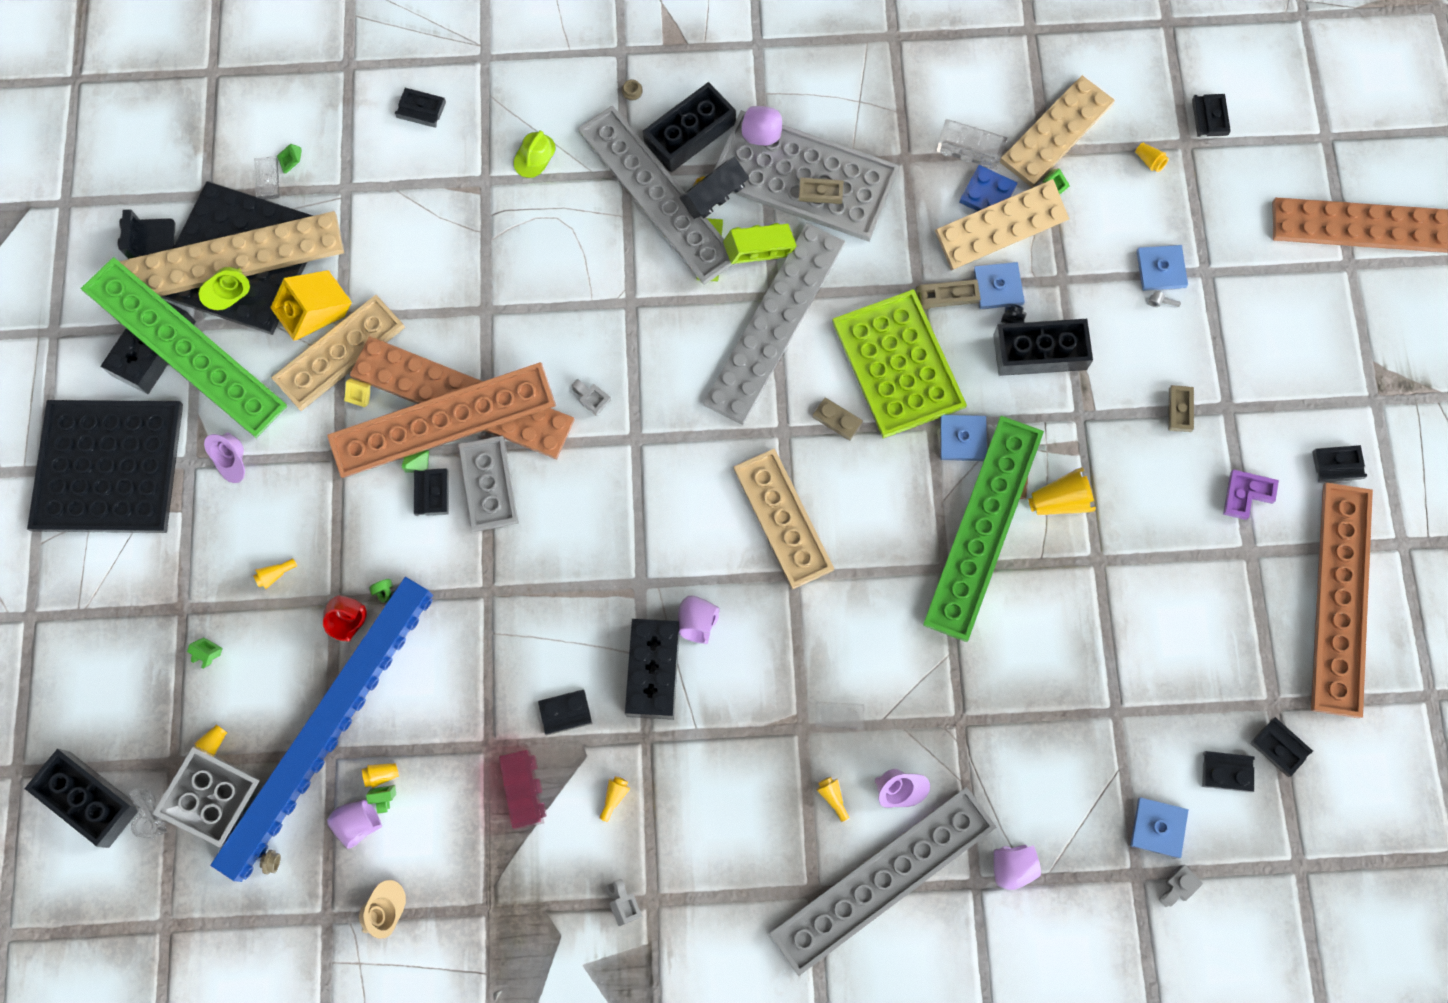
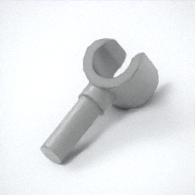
M1156 291L1148 300V304L1156 308L1160 307L1161 303L1177 307L1181 305L1180 301L1164 297L1165 295L1161 291Z

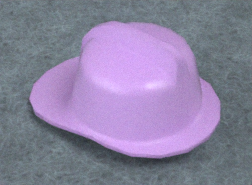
M229 433L208 435L204 441V447L219 473L231 483L241 482L244 479L245 467L242 462L244 448L240 440Z
M891 769L881 777L875 778L879 792V803L887 808L915 806L921 803L930 791L929 780L920 774H906L898 769Z

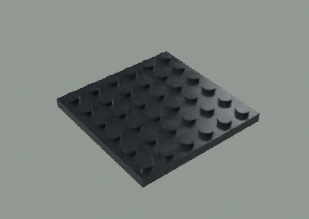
M206 181L173 249L313 215ZM307 262L246 276L250 284L249 292L233 305L223 310H213L204 306L199 298L200 287L160 297L273 335L279 319L272 311L271 306L284 278L301 275Z
M47 400L27 530L31 532L167 533L183 403L180 401Z

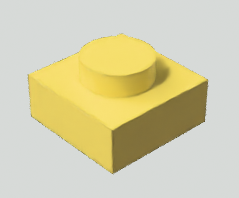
M352 378L346 381L344 401L366 407L369 404L371 384Z

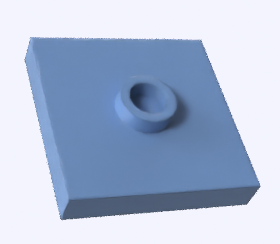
M1182 245L1140 247L1137 249L1142 291L1187 288L1188 280Z
M1018 262L974 266L975 280H978L981 298L979 303L980 309L1010 307L1011 304L1024 305L1025 301Z
M942 415L940 417L941 460L984 461L987 453L986 416Z
M1141 797L1138 798L1130 846L1181 858L1189 809Z

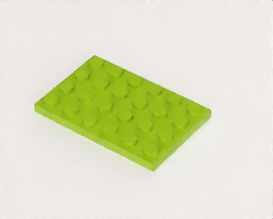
M914 289L832 319V324L883 439L938 419L942 415H948L966 408V401Z

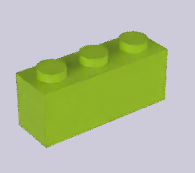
M779 223L769 226L755 225L750 228L735 227L729 231L723 240L731 264L787 258L788 254L792 253L797 246L789 224Z

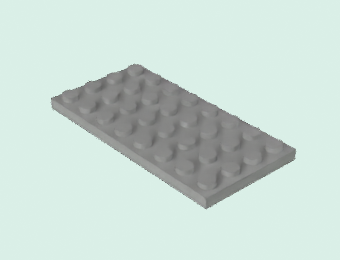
M741 110L714 168L715 170L726 160L734 156L749 176V179L744 182L745 187L737 192L736 195L870 242L899 172L900 165L782 125L781 137L777 142L768 146L751 144L742 135V123L746 112ZM800 178L844 180L842 204L799 201Z

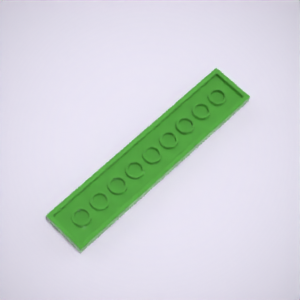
M113 257L80 288L87 296L256 439L288 407L285 402L116 258Z
M1000 416L923 626L968 642L1042 439L1043 430Z

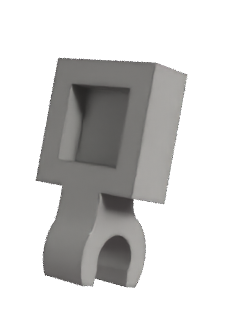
M577 379L571 385L573 387L572 390L579 396H582L579 399V403L595 416L611 401V397L595 384L588 388Z
M1182 865L1166 881L1170 889L1159 901L1165 907L1173 906L1179 897L1183 901H1187L1203 883L1186 865Z
M622 879L605 886L607 894L614 899L609 904L618 926L642 917L634 894L627 895Z

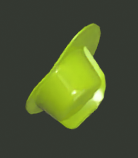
M541 130L527 134L523 138L522 144L514 158L516 172L526 178L540 175L556 151L553 139L545 135Z
M223 267L200 287V301L209 309H226L249 292V280L242 274L240 268Z

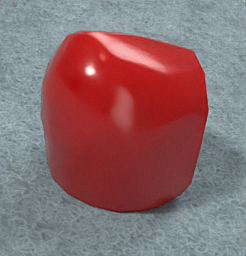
M343 595L331 598L323 612L324 630L329 636L337 640L350 642L365 622L367 617L365 605L356 599Z

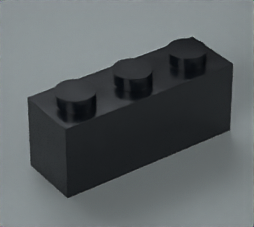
M734 156L726 160L679 198L694 219L700 216L704 219L713 212L712 207L716 204L721 206L728 201L730 193L734 192L736 194L745 187L744 182L749 179V176Z

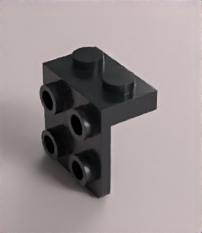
M131 209L122 211V218L119 220L121 234L117 245L118 249L128 259L173 249L176 226L173 219L140 220Z

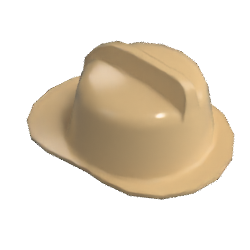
M385 880L375 887L370 898L359 912V922L363 933H370L378 939L387 938L392 934L406 904L405 892L398 882Z

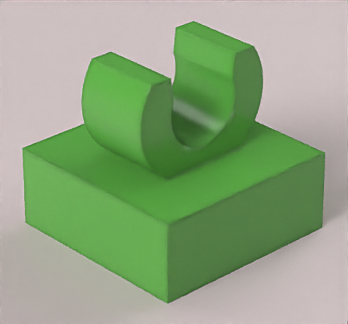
M203 637L189 644L187 652L192 655V663L199 659L202 660L201 668L204 669L211 665L213 659L221 655L223 648Z
M395 785L371 788L366 794L367 804L376 803L378 814L387 813L388 809H390V801L396 796Z

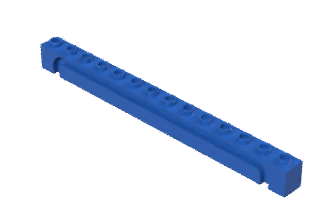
M406 576L404 577L211 863V867L236 882H242L252 874L254 863L266 853L268 842L272 836L274 837L280 832L283 826L282 821L286 815H290L297 805L296 800L300 794H304L311 784L310 779L314 773H318L325 763L324 758L328 752H332L336 748L338 737L342 731L345 732L350 727L352 716L364 706L366 695L378 685V677L383 670L385 671L390 667L393 661L392 656L396 650L399 651L404 646L406 635L410 630L412 631L416 628L419 622L418 617L422 611H426L430 607L433 594L429 590Z

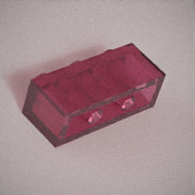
M528 750L499 756L512 829L519 830L544 824V817H547L545 803H540L539 793H542V785L540 779L535 777L534 770L538 769L536 756L531 755V752Z

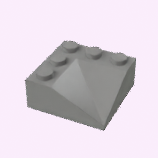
M193 746L154 810L153 815L221 848L258 785L260 778L197 746Z

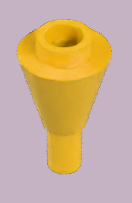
M292 558L280 565L276 564L255 569L257 574L253 575L259 588L264 586L267 589L285 572L297 567V564Z
M615 776L614 779H608L605 806L599 817L601 820L609 821L613 809L617 807L631 789L627 786V780Z
M830 776L818 783L820 787L816 789L819 794L835 809L841 822L849 819L850 817L843 806L838 778L832 779Z

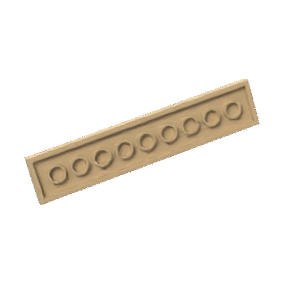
M335 211L119 262L159 296H165L199 288L223 267L240 268L243 275L249 276L343 254L344 249Z

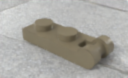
M977 279L925 284L916 287V294L919 296L923 310L935 307L980 303L981 300ZM934 293V298H928V294Z

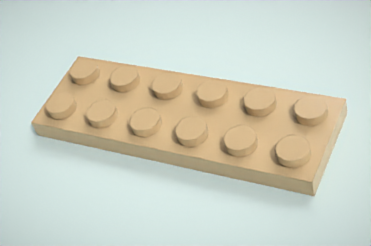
M1082 75L1002 156L1000 163L1033 188L1114 104L1115 100Z
M1052 179L936 229L935 233L952 271L1069 220L1055 182Z
M375 295L271 378L297 408L302 411L352 371L369 336L387 343L401 332L405 326L383 301Z
M775 448L734 466L735 474L791 589L793 590L834 571V567Z

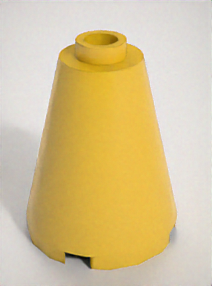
M1077 468L1032 492V498L1028 499L1031 512L1036 511L1037 515L1094 512L1096 508L1090 507V502H1093L1094 498L1087 476L1082 477L1080 473L1085 471L1084 468Z

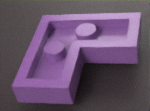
M1233 469L1230 472L1223 515L1247 520L1250 515L1252 499L1273 504L1276 502L1279 480Z

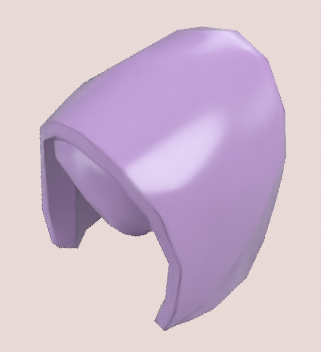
M751 106L748 108L742 123L743 138L751 144L765 146L779 140L782 132V117L779 111L766 106Z
M687 596L679 606V634L689 641L708 644L711 628L719 618V607L697 596Z
M364 799L337 807L327 820L328 827L347 849L358 845L367 835L382 827L375 809L371 804H367V800Z
M1025 844L1015 848L1002 846L1000 849L994 850L995 882L999 887L1007 890H1016L1041 876L1040 863L1034 845L1028 847Z

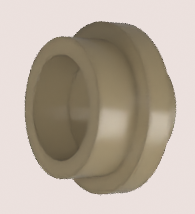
M634 79L627 80L622 86V95L627 100H637L643 93L642 85Z
M270 849L262 855L260 868H262L263 874L268 875L277 872L281 855L276 853L275 850Z

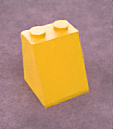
M326 270L284 278L271 309L290 337L295 341L344 318L352 302L330 271Z

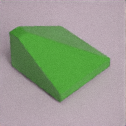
M290 144L277 155L283 173H288L300 162L301 147Z
M1060 168L1049 171L1043 180V183L1053 179L1059 194L1070 187Z
M429 450L404 457L402 463L404 472L414 473V470L424 471V469H428Z

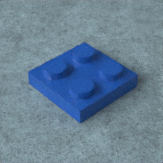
M978 165L959 203L973 210L980 211L1010 198L1018 182Z

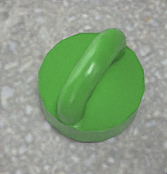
M385 579L370 585L369 590L372 596L377 595L378 599L385 603L390 600V589L394 586L391 579Z

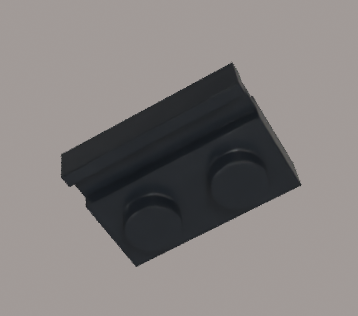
M405 88L395 115L399 119L436 128L446 100L441 96Z
M1225 94L1194 95L1192 104L1197 137H1201V135H1207V137L1228 136L1231 129Z
M1361 445L1317 448L1312 451L1316 473L1319 476L1318 483L1361 480L1367 477V473L1364 470L1365 463Z
M448 469L414 470V515H448Z
M584 689L538 701L546 736L593 724Z
M1276 717L1272 718L1250 743L1287 777H1291L1313 752L1309 746Z
M1211 751L1203 752L1202 787L1254 792L1255 767H1253V760H1255V756Z

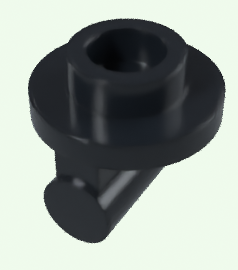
M1011 304L1010 307H1005L1001 322L1005 324L1024 323L1027 313L1023 311V307Z

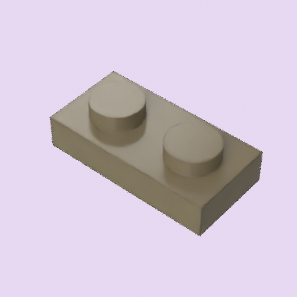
M800 178L799 201L842 204L844 180Z
M1171 385L1169 387V431L1192 432L1194 430V387Z
M826 397L812 417L851 441L863 420Z

